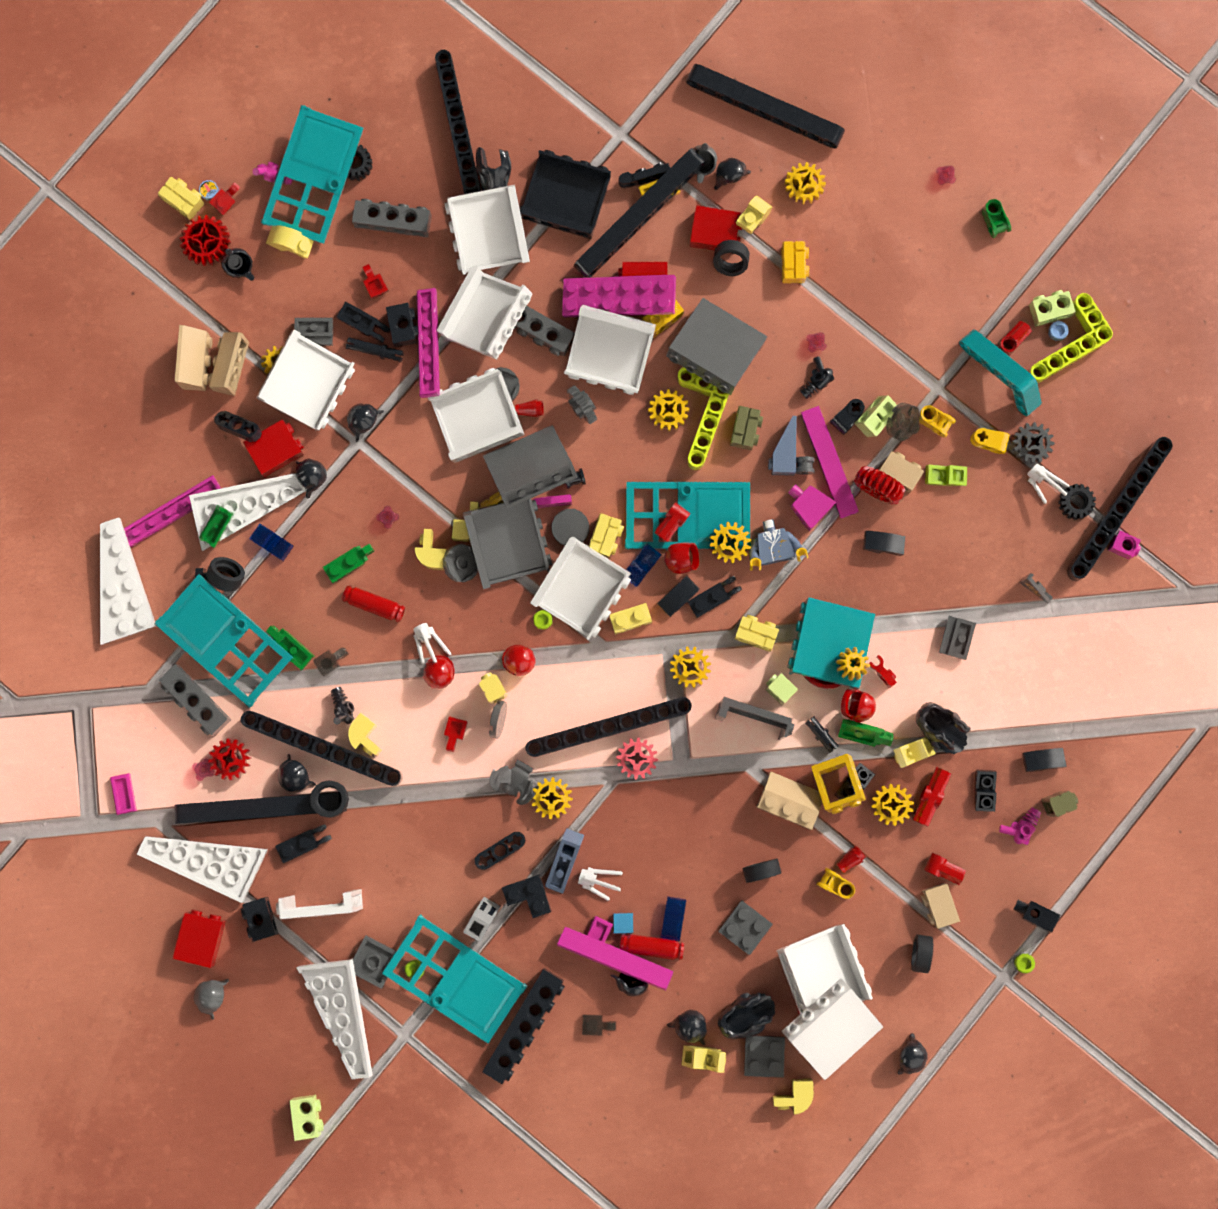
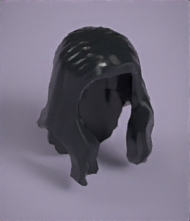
M481 147L477 148L475 158L476 170L480 176L482 191L508 186L512 169L508 151L499 149L501 166L492 169L487 165L484 149Z
M933 702L923 704L917 711L916 723L933 748L937 750L942 749L945 753L949 752L951 754L963 751L964 746L967 745L966 740L968 737L966 733L971 731V727L961 720L957 712H953Z
M761 993L741 994L719 1015L717 1021L718 1028L729 1039L756 1035L764 1030L766 1024L772 1022L775 1015V1002L771 1000V996Z

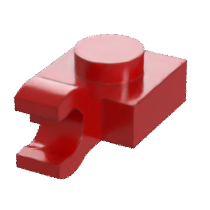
M234 182L226 192L221 188L208 203L221 215H224L236 202L232 196L241 187Z
M369 264L363 266L362 268L368 278L363 283L371 299L388 292L381 274L374 275Z
M877 655L876 658L879 660V665L875 666L871 661L868 664H870L871 669L876 671L885 685L891 688L897 683L895 680L897 677L890 669L886 670L883 667L884 660L880 655Z
M449 716L444 736L449 737L446 746L447 751L454 752L457 739H464L468 721Z

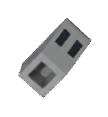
M483 897L463 933L481 942L501 906Z

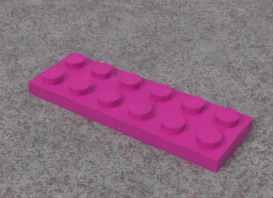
M653 275L564 279L562 316L579 317L582 305L623 316L675 314L676 276Z

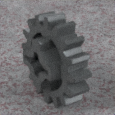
M575 385L569 388L567 393L571 399L568 403L577 417L580 419L584 418L588 424L597 420L594 412L596 407L589 395L584 390L580 392Z
M1033 422L1030 427L1026 423L1024 428L1020 427L1018 429L1019 433L1013 435L1017 439L1012 441V444L1016 445L1013 452L1018 451L1017 458L1023 456L1024 463L1028 459L1030 464H1033L1035 460L1041 463L1042 458L1046 460L1049 457L1047 453L1051 454L1053 452V449L1050 447L1055 445V442L1050 441V439L1054 436L1048 435L1050 429L1044 430V424L1037 427L1036 422ZM1031 431L1038 432L1039 434H1032ZM1038 438L1036 444L1028 448L1030 443ZM1021 439L1024 441V447H1023V448H1022V445H1021ZM1028 452H1034L1036 455L1028 454Z

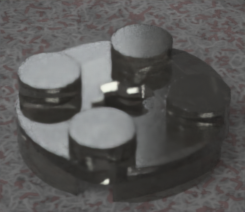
M906 402L900 403L893 408L892 412L894 413L891 418L888 417L886 424L887 433L898 441L907 440L920 429L919 408Z

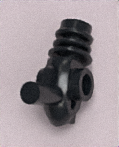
M820 357L813 359L816 368L811 372L810 380L812 383L807 381L809 385L805 384L806 388L802 386L800 390L806 399L812 397L811 393L815 394L813 391L818 393L817 389L822 390L835 379L833 370L824 368Z
M336 687L331 690L332 700H335L333 704H336L334 706L336 717L333 720L336 725H339L341 722L351 724L354 720V705L350 701H345L348 697L345 696L346 694L342 687Z

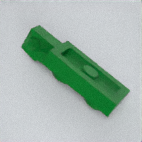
M370 544L363 548L359 545L322 568L334 584L365 565V562L368 561L367 556L375 551Z
M273 625L266 630L273 637V640L293 656L291 662L301 671L315 657L313 653L285 629L279 630Z
M843 718L838 732L839 738L873 747L880 744L891 747L894 735L882 728Z

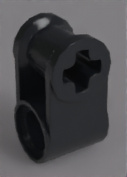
M852 399L833 417L830 423L845 435L863 414L865 409L864 403L860 399ZM859 406L858 411H852L853 407Z

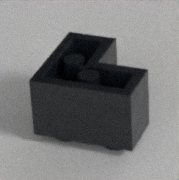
M540 874L502 887L508 906L527 900L532 918L552 912Z

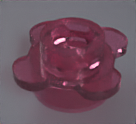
M953 166L937 168L938 184L955 183V168Z
M819 332L807 335L806 340L809 342L808 350L810 352H815V350L824 351L826 349L824 333Z
M385 506L384 510L377 514L376 519L381 521L385 528L389 529L395 521L399 520V515L394 513L390 506Z
M204 759L203 762L192 765L198 781H203L204 778L214 775V770H210L209 759Z

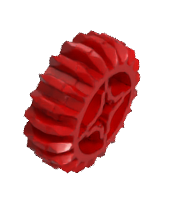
M205 215L203 220L201 216H197L198 221L191 219V225L185 223L187 230H181L184 236L179 237V240L183 242L180 244V247L184 249L183 254L188 256L189 261L194 260V263L197 265L201 262L203 266H206L207 261L210 265H213V260L220 262L219 257H223L224 251L229 249L226 245L231 244L230 239H228L231 235L229 232H226L228 229L226 225H223L221 220L216 221L217 219L214 216L209 219L208 215ZM209 228L217 230L219 238L211 235ZM191 243L200 246L201 253L195 252L192 249Z
M862 466L854 479V483L859 489L891 505L898 504L904 496L905 488L896 478L873 467Z

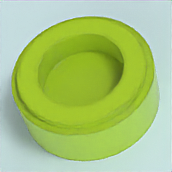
M541 610L534 615L533 622L538 629L546 630L552 625L553 619L548 611Z
M1021 953L1015 958L1014 965L1019 972L1030 973L1035 967V960L1031 955Z
M414 959L406 964L405 973L410 979L422 962L420 960Z

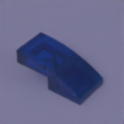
M262 524L257 526L249 538L283 562L294 547V545Z
M648 543L626 569L631 573L629 576L630 582L636 587L639 586L662 556Z
M667 896L661 938L680 941L687 899Z

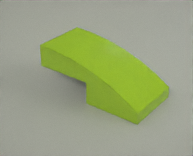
M926 465L925 484L967 486V467Z

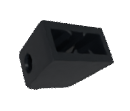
M1018 899L1013 910L1023 914L1022 919L1048 933L1053 932L1061 916L1033 901L1027 904ZM1031 910L1038 912L1037 918L1030 915Z

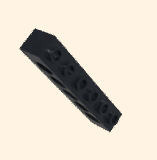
M546 968L543 969L482 1072L501 1084L505 1080L509 1082L514 1073L511 1070L515 1063L519 1065L525 1055L522 1053L524 1047H529L535 1038L532 1036L534 1030H540L545 1021L542 1019L545 1012L550 1013L555 1004L552 1001L555 995L560 996L565 987L562 984L564 979ZM543 987H547L551 991V995L547 998L542 997L540 994V990ZM531 1005H538L541 1008V1012L537 1015L530 1012ZM521 1022H528L531 1029L527 1032L520 1029ZM518 1039L520 1047L513 1049L510 1046V1040ZM507 1056L510 1059V1064L507 1066L501 1065L499 1058Z

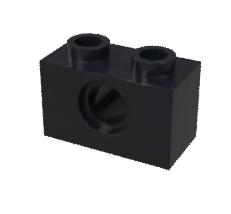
M408 303L386 307L395 348L416 344L418 327L413 325L412 319H416L414 308H410ZM401 322H408L406 328H399Z
M269 897L242 904L241 913L243 919L247 920L248 923L246 931L249 939L252 938V941L255 942L279 934ZM257 914L263 917L261 925H257L254 921Z

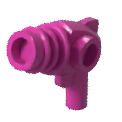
M272 162L259 164L252 172L255 176L263 175L264 180L274 182L279 172V165ZM285 177L283 183L291 185L293 179Z
M1031 807L1027 811L1030 814L1026 813L1027 817L1023 816L1025 820L1020 819L1018 823L1013 822L1011 827L1000 825L999 832L1014 836L1016 844L1023 843L1028 845L1030 837L1036 829L1033 825L1037 826V823L1034 821L1038 822L1036 818L1040 819L1041 812Z

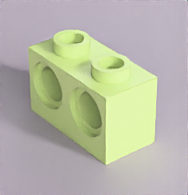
M1059 290L1053 292L1052 296L1045 297L1040 295L1033 298L1029 308L1035 327L1070 318L1075 314V308L1069 291L1063 292ZM1057 301L1063 302L1065 308L1058 307ZM1038 307H1045L1047 312L1041 313Z
M888 395L878 396L854 424L866 437H877L900 408Z
M782 673L779 676L774 674L766 683L768 687L765 689L781 705L785 704L798 690Z
M316 1095L292 1098L290 1100L295 1141L319 1137L321 1131L324 1130L323 1120L319 1119L318 1112L321 1111L320 1099H317ZM303 1102L310 1104V1112H305L302 1109ZM306 1122L313 1125L312 1132L305 1130L304 1124Z

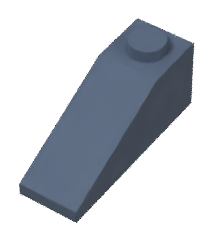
M792 416L773 452L772 458L768 459V470H772L771 475L794 476L796 473L797 416Z
M566 828L545 887L563 894L584 838L583 834Z

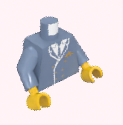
M773 519L762 522L764 532L759 533L757 538L753 539L751 549L749 550L750 571H752L753 566H758L760 571L761 566L792 560L796 556L798 562L801 561L800 556L802 555L808 559L807 550L802 547L799 540L790 532L785 531L784 528L775 529Z

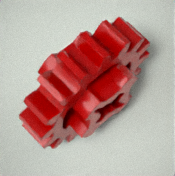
M227 738L226 743L220 740L219 747L213 746L215 752H209L213 756V759L208 760V762L213 763L210 770L216 769L215 776L222 774L221 779L223 780L227 776L231 781L234 779V776L238 779L241 778L240 773H247L244 768L251 766L247 763V760L252 759V757L246 755L250 750L243 749L244 743L238 745L237 739L233 743L229 738ZM230 747L226 752L220 753L224 748ZM238 750L240 751V753H241V755H242V759H240L239 756H238V754H237V753H238ZM231 756L234 761L229 762L226 758ZM218 760H220L222 768L219 767ZM240 766L236 771L230 772L233 767Z

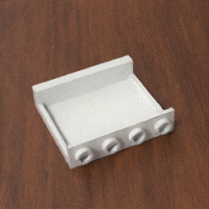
M515 185L449 197L447 199L448 202L445 203L446 213L451 214L452 219L449 222L450 232L455 233L456 238L453 241L454 251L458 252L460 259H456L459 271L462 270L463 275L468 273L472 266L483 270L519 262H530Z
M472 266L436 331L449 341L497 360L508 338L512 335L515 325L521 318L526 305L530 302L533 293L525 285L521 287L485 274L478 267Z
M582 305L564 374L575 380H579V378L586 379V382L589 384H604L605 388L623 389V392L626 394L634 395V393H638L656 324Z
M292 330L256 398L318 431L320 428H325L329 420L326 417L329 411H334L337 405L335 400L338 394L340 396L343 394L346 388L344 383L347 378L350 379L355 371L353 368L355 363L346 361L301 336L300 332Z
M488 369L484 372V375L479 377L477 375L471 376L466 379V382L451 384L449 389L444 391L440 389V396L428 397V400L433 405L447 443L450 460L454 463L524 436L504 378L498 369Z
M571 537L530 603L535 607L540 606L587 636L586 639L589 640L592 636L596 637L601 630L599 627L601 621H606L611 614L609 608L612 604L616 605L621 597L619 592L622 588L626 589L629 585L631 573L581 541Z
M362 889L343 893L344 903L296 907L295 895L280 898L279 903H276V913L280 915V919L352 913L363 909Z
M844 924L833 926L776 950L800 1014L840 978L844 980L861 1001L873 999L871 987L864 977V969L857 959V950L852 946L850 932Z
M840 978L782 1032L823 1079L826 1080L878 1033L883 1026L854 991Z

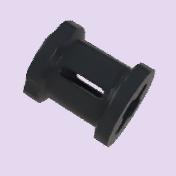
M582 468L576 471L578 478L566 483L567 489L574 485L586 484Z

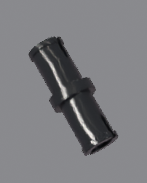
M815 716L805 722V725L816 736L815 739L819 740L829 753L834 751L833 748L836 749L839 746L829 735V730L827 728L824 729Z

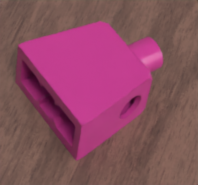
M795 484L788 492L796 500L791 505V509L809 531L836 503L811 485L803 491Z

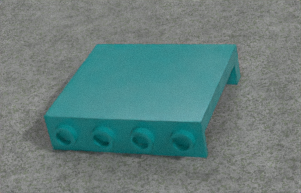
M808 597L800 606L799 613H802L801 621L798 620L795 631L798 632L797 639L794 638L791 647L794 653L793 658H789L787 668L790 669L789 674L795 673L858 690L863 675L861 674V679L859 680L854 676V679L850 681L849 675L843 678L842 674L844 671H837V668L841 665L837 664L836 661L841 659L839 654L841 652L845 653L846 648H849L852 652V649L857 647V653L863 650L864 654L862 657L867 656L875 614ZM854 660L851 661L850 666H851V667L856 666V665H854V664H856V662H855Z

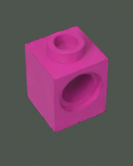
M1119 530L1114 534L1108 551L1129 560L1138 555L1141 546H1139L1141 540ZM1123 541L1129 543V551L1122 547Z

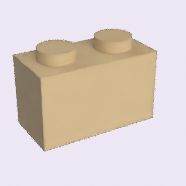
M891 451L880 468V471L896 478L909 494L924 473L919 464L915 462L910 463L905 460L903 454L897 451L895 453Z
M943 883L922 890L924 895L921 896L924 906H928L930 914H927L931 926L934 925L935 928L939 929L960 922L948 884Z

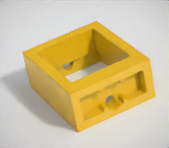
M848 753L811 766L824 808L827 812H832V814L840 813L843 811V808L850 806V808L861 805L862 801L866 800L852 756ZM847 766L855 795L830 803L821 775Z

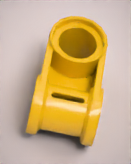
M931 405L923 407L917 415L919 423L944 438L947 437V432L951 425L956 422L953 417ZM928 411L931 414V419H926L923 412Z
M979 428L970 437L971 444L976 448L989 450L997 454L1006 453L1009 440L1008 433ZM981 434V438L984 440L980 441V438L977 436Z
M825 868L821 881L817 882L816 885L844 899L853 897L855 894L854 885L839 874ZM844 884L849 885L851 888V892L847 896H844L840 890Z

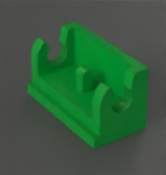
M217 505L199 537L200 540L207 542L213 548L217 547L235 513Z

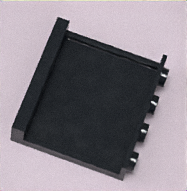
M539 150V158L525 202L520 209L521 219L592 240L610 183L611 171L604 166H592L584 160H580V162L575 161L567 155H555L550 150Z

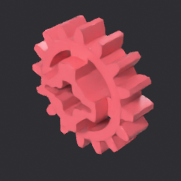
M631 738L630 744L624 742L625 748L618 749L622 754L616 756L617 759L621 760L617 766H623L621 773L627 771L628 778L634 775L635 780H637L638 775H641L644 779L646 772L649 775L652 774L650 768L656 769L653 762H657L658 759L654 758L653 755L657 754V751L651 750L654 746L653 744L646 745V739L641 743L640 738H637L636 742ZM635 746L631 754H625L630 747ZM641 746L649 752L650 756L643 754ZM636 753H639L640 757L647 760L639 761V764H635V761L628 759V757L632 758ZM624 761L630 762L633 765V771L625 765ZM649 763L645 770L640 771L642 764Z

